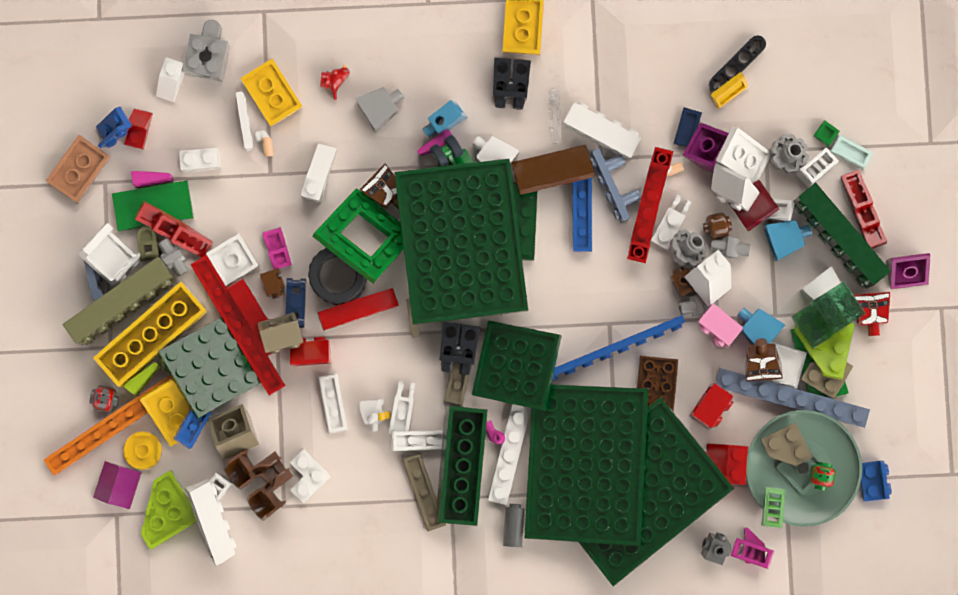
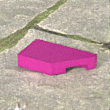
M744 527L746 541L765 547V543L748 527ZM750 546L746 554V557L748 558L752 550V547ZM756 549L754 560H757L759 549ZM765 551L761 559L763 563L765 562Z

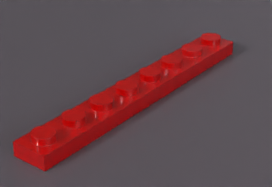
M205 255L190 264L268 395L270 396L286 386L237 307L209 257Z

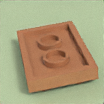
M78 135L48 176L46 182L78 203L111 157L81 135Z

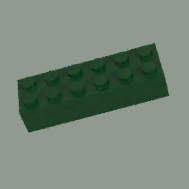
M816 182L793 201L795 204L794 209L800 215L803 214L807 218L806 223L812 229L815 228L819 232L818 237L820 240L830 245L832 254L836 258H841L844 262V268L857 277L855 280L862 288L868 289L874 286L891 272Z
M445 406L435 522L477 526L488 409Z

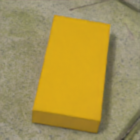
M741 72L710 94L714 105L718 109L748 87L745 76Z

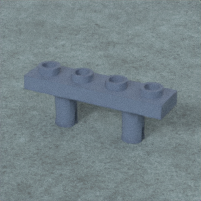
M599 148L593 150L590 153L592 167H596L599 173L597 175L600 185H604L607 191L605 192L607 201L613 204V214L616 220H620L621 223L628 221L630 216L626 206L640 200V193L635 189L624 195L619 194L610 174L612 170L625 165V160L622 155L605 160Z

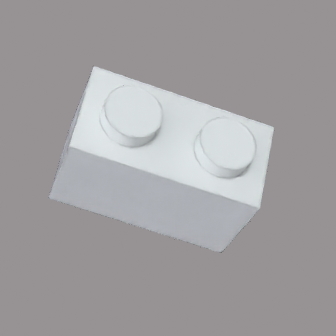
M218 148L179 151L180 168L183 173L222 170L221 155Z

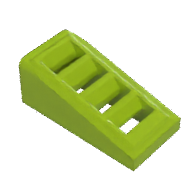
M157 362L152 363L126 382L123 387L132 394L139 395L160 369V364Z

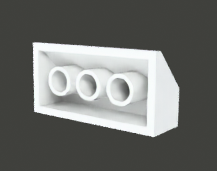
M204 480L186 487L185 490L210 559L215 565H219L235 555L234 549L237 547L233 537L229 538L227 531L230 530L227 520L222 518L221 513L224 512L220 501L216 502L214 496L217 494L216 488L213 483L210 484L208 480Z

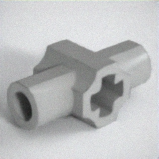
M724 237L723 240L712 239L711 251L716 252L719 250L724 257L737 259L738 255L749 256L750 244L739 243L740 239L733 237Z
M168 238L157 244L163 252L160 255L169 269H174L178 277L189 270L183 262L186 258L177 245L173 246Z
M699 295L688 297V301L678 304L681 315L692 313V316L704 314L709 308ZM716 300L713 304L719 306L718 300Z

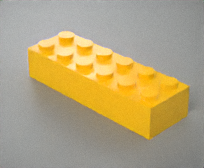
M180 281L95 355L93 359L112 381L122 388L126 382L135 377L158 357V351L173 344L209 311L190 289Z

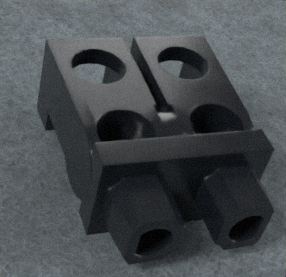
M494 58L493 98L495 108L504 109L506 99H513V109L523 110L525 100H527L531 60L514 59L513 77L510 78L512 59Z
M443 322L439 357L441 371L452 373L453 363H460L459 374L470 375L472 365H475L481 327L463 324L461 342L459 343L462 325Z

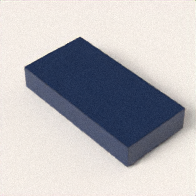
M683 108L674 145L687 148L699 125L702 112Z

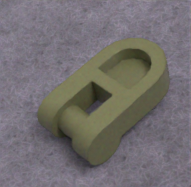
M149 226L141 227L137 232L138 250L141 255L139 257L140 261L160 258L157 233ZM151 245L152 251H146L145 246Z

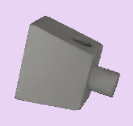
M382 87L356 98V102L375 132H377L399 112L395 104L404 99L399 89L388 94L386 89Z

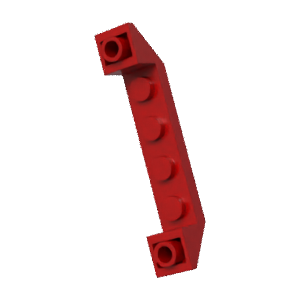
M659 147L654 148L627 256L629 260L646 264L650 241L674 151Z

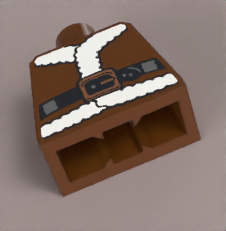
M384 163L360 188V191L384 208H388L392 203L399 209L395 175L387 164Z
M759 338L755 341V345L748 346L745 364L746 381L783 379L782 363L775 344H767L766 339Z

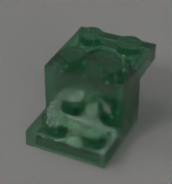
M843 281L813 300L807 307L794 314L791 318L813 350L843 331L848 325L866 313Z

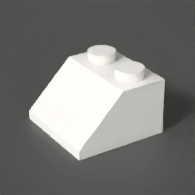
M718 163L715 164L711 190L716 195L715 198L722 203L726 201L731 203L730 206L738 211L743 209L748 212L760 192L747 177Z
M719 250L684 276L708 307L731 289V266Z

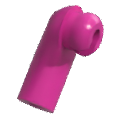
M491 420L486 423V434L489 441L496 444L504 443L505 435L494 428Z

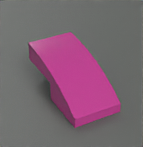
M281 227L263 232L273 270L292 265Z

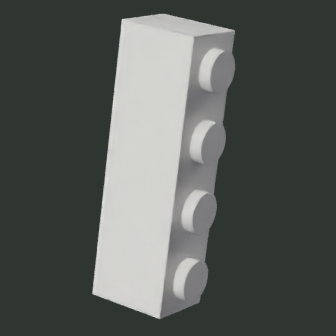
M574 102L563 122V126L618 155H622L630 161L641 140L639 133L632 129L626 130L622 128V124L615 120L611 122L605 119L606 116L598 111L594 113L588 110L589 107L581 102H578V104Z

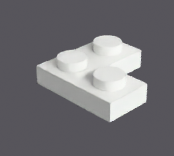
M304 449L290 462L303 475L290 491L305 503L331 475Z

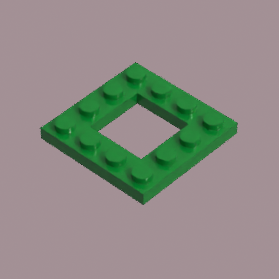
M357 188L312 236L372 284L377 281L404 250L401 222ZM358 215L388 237L371 257L341 234Z

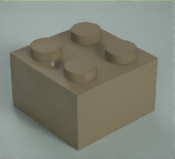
M295 313L257 323L266 353L275 354L280 352L282 348L288 347L292 349L303 343Z
M243 404L208 418L207 421L215 447L223 460L259 445L251 417Z

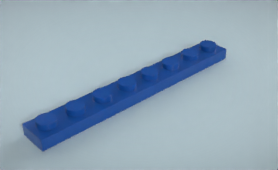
M681 315L555 367L552 381L557 380V375L565 373V376L576 372L575 368L581 365L583 368L589 367L594 364L593 360L598 358L601 361L612 357L610 353L618 351L619 354L629 350L628 346L634 343L636 347L647 343L646 339L651 336L654 339L664 336V331L671 329L672 332L681 329V324L685 323L684 317Z

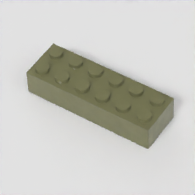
M157 257L62 325L76 344H85L87 346L96 340L95 336L99 333L103 335L108 332L112 324L125 320L127 318L126 314L131 311L136 312L142 308L143 302L155 299L159 295L157 292L163 288L167 290L173 286V281L176 280V277L164 261Z

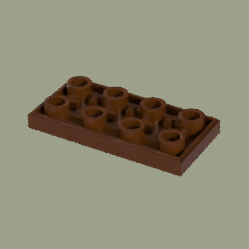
M586 145L512 162L520 195L595 177Z
M640 356L637 388L649 389L648 407L662 397L674 412L678 359Z

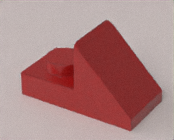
M133 109L128 119L132 126L127 131L125 146L144 150L153 113Z

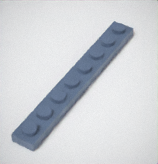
M721 368L716 380V384L727 391L796 410L820 412L837 421L862 428L866 427L870 409L773 382L765 380L746 381V375Z

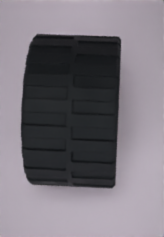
M325 247V249L320 250L313 257L309 265L308 277L310 286L318 297L333 305L355 300L364 291L367 279L357 271L353 286L343 293L330 292L322 285L320 280L322 266L328 260L338 257Z

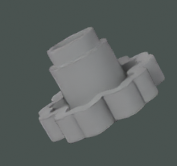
M793 134L783 135L779 140L772 143L770 153L773 155L771 162L776 169L783 168L785 173H795L799 168L806 165L809 155L805 151H807L808 147L802 138L796 139Z
M686 229L678 231L674 238L669 241V251L674 254L673 259L680 266L686 264L688 268L697 267L702 263V259L706 257L704 240L696 232L689 233Z

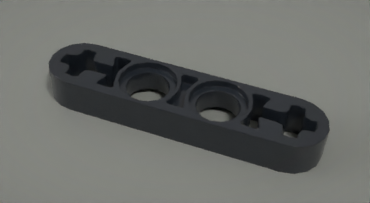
M759 35L753 36L711 78L708 84L710 91L714 92L719 88L715 89L713 87V81L718 82L722 76L729 81L738 73H742L763 52L766 47V40ZM753 41H755V42L760 41V42H761V44H760L761 49H760L759 47H757V48L751 53L750 49H751V48L753 47V45H754V42H753ZM746 53L749 56V61L747 63L740 62L739 54ZM728 66L735 68L736 74L734 76L726 74L725 69ZM724 80L720 86L724 85L726 83V80Z

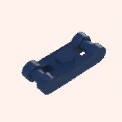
M287 278L285 315L299 313V318H297L299 328H304L306 278H300V280ZM293 288H300V293H293Z

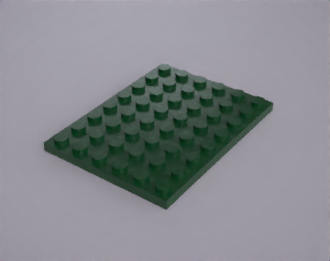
M510 159L395 172L413 325L529 311Z
M551 384L546 411L533 408L531 411L524 539L641 546L649 389Z
M662 397L648 407L641 546L579 542L613 587L735 489Z

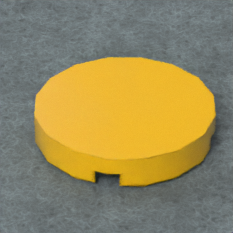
M145 431L136 432L124 444V458L133 468L140 470L150 469L161 459V442L152 433Z

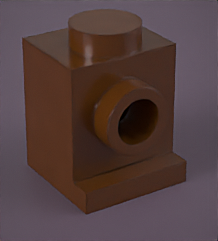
M682 266L672 271L674 275L670 279L680 298L695 291L688 281L686 284L681 283V278L690 272L689 268L684 269Z
M279 268L260 274L267 296L273 299L284 296L282 288L285 285L282 276L278 277V274H281Z

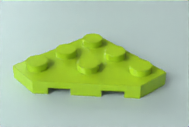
M798 311L794 333L799 337L812 360L815 361L823 376L843 380L855 324Z
M172 470L153 481L152 492L140 533L150 550L197 522L189 498Z

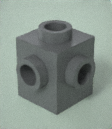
M709 532L708 537L704 538L701 555L705 560L723 566L725 558L731 553V543L728 541L727 536L716 532V535Z

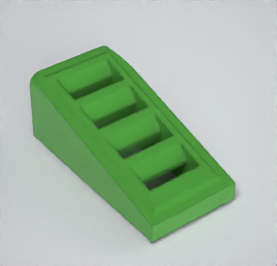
M766 487L761 526L782 528L786 489ZM770 493L780 494V498H774L769 496ZM769 501L779 502V506L769 505ZM768 509L778 510V514L768 513ZM768 517L777 518V522L769 521Z

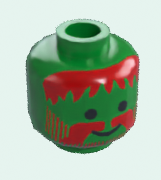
M817 462V464L811 466L809 482L815 485L814 489L826 491V487L830 488L834 485L836 470L832 468V464Z

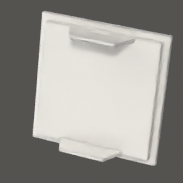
M773 343L776 345L782 363L783 379L766 381L797 389L807 352Z

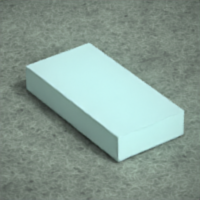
M842 135L838 136L830 151L862 170L865 169L873 154L870 150Z

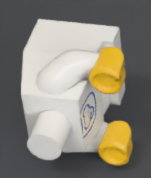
M384 399L360 401L362 418L365 424H370L371 431H378V423H381L382 420L391 419L390 411H382Z

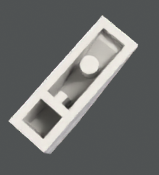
M318 143L301 192L303 199L321 204L336 154V148Z

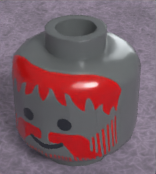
M99 385L96 389H92L89 403L92 404L95 410L111 412L113 407L118 406L119 396H116L114 388Z

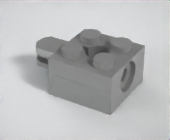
M207 20L204 23L201 36L190 34L182 70L185 75L223 82L230 44L228 41L220 40L222 28L216 20Z

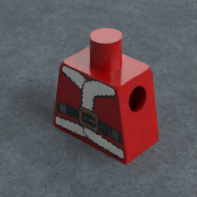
M890 292L850 296L858 326L867 325L868 336H880L879 324H886L889 321Z

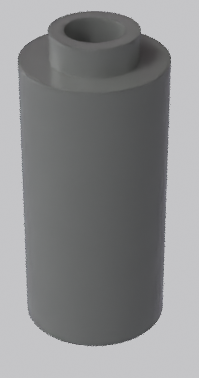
M510 503L509 507H505L503 546L522 547L525 508H521V504Z

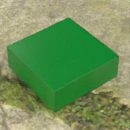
M824 120L813 137L829 147L840 131Z

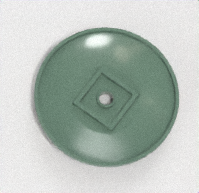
M797 410L773 418L757 432L748 449L746 478L754 499L762 509L766 487L786 489L783 523L802 527L816 526L833 520L852 503L862 479V460L854 438L841 423L820 412ZM796 422L813 458L803 462L808 467L807 472L801 474L797 470L798 465L793 466L768 457L760 439ZM817 462L832 464V468L836 470L834 485L830 488L826 487V491L814 489L815 485L809 482L811 466L817 464ZM770 493L769 497L780 498V494ZM769 501V505L779 506V502ZM768 509V513L778 514V510Z

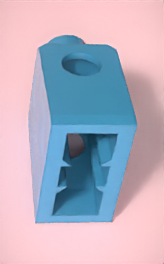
M450 100L428 117L431 123L425 126L423 131L430 138L437 132L440 134L446 129L451 130L468 117L457 102ZM444 118V123L440 125V119Z
M796 220L769 224L763 227L775 262L805 246L803 238L812 235L809 224L799 227Z
M744 307L737 314V317L745 323L742 326L741 333L751 345H755V341L759 338L766 339L767 344H770L785 326L784 323L761 309H757L751 314Z

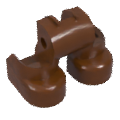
M248 450L230 459L224 465V471L239 490L250 484L253 479L259 476L262 477L265 484L261 489L251 493L247 497V502L260 520L265 521L285 504L286 501L279 500L274 491L290 480L293 474L290 472V468L286 469L280 461L282 458L278 456L276 451L254 466L247 455Z

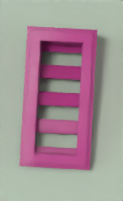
M446 129L417 150L418 155L421 157L430 154V147L435 144L443 147L446 145L444 139L452 135L449 129Z
M131 171L133 185L136 188L174 180L170 173Z
M736 538L731 556L769 569L775 550ZM741 543L745 544L742 555H739ZM750 546L752 547V550L748 558L746 557V554ZM756 549H759L757 560H754ZM765 551L767 552V556L765 562L763 563L761 562V559Z

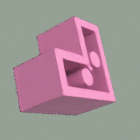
M711 304L697 322L700 325L698 328L706 335L710 333V337L713 338L711 341L719 348L728 347L743 329L741 325L715 304Z

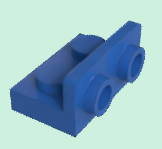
M121 107L114 108L96 126L103 139L98 144L99 148L113 147L117 144L116 140L127 135L126 131L132 126Z
M884 460L862 463L861 489L863 502L890 499L889 495L892 494L891 484L887 483L889 468Z

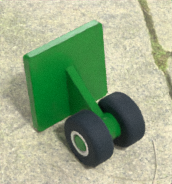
M449 135L444 139L446 145L440 147L438 144L430 147V152L438 163L435 167L475 163L466 149L461 148L453 135Z

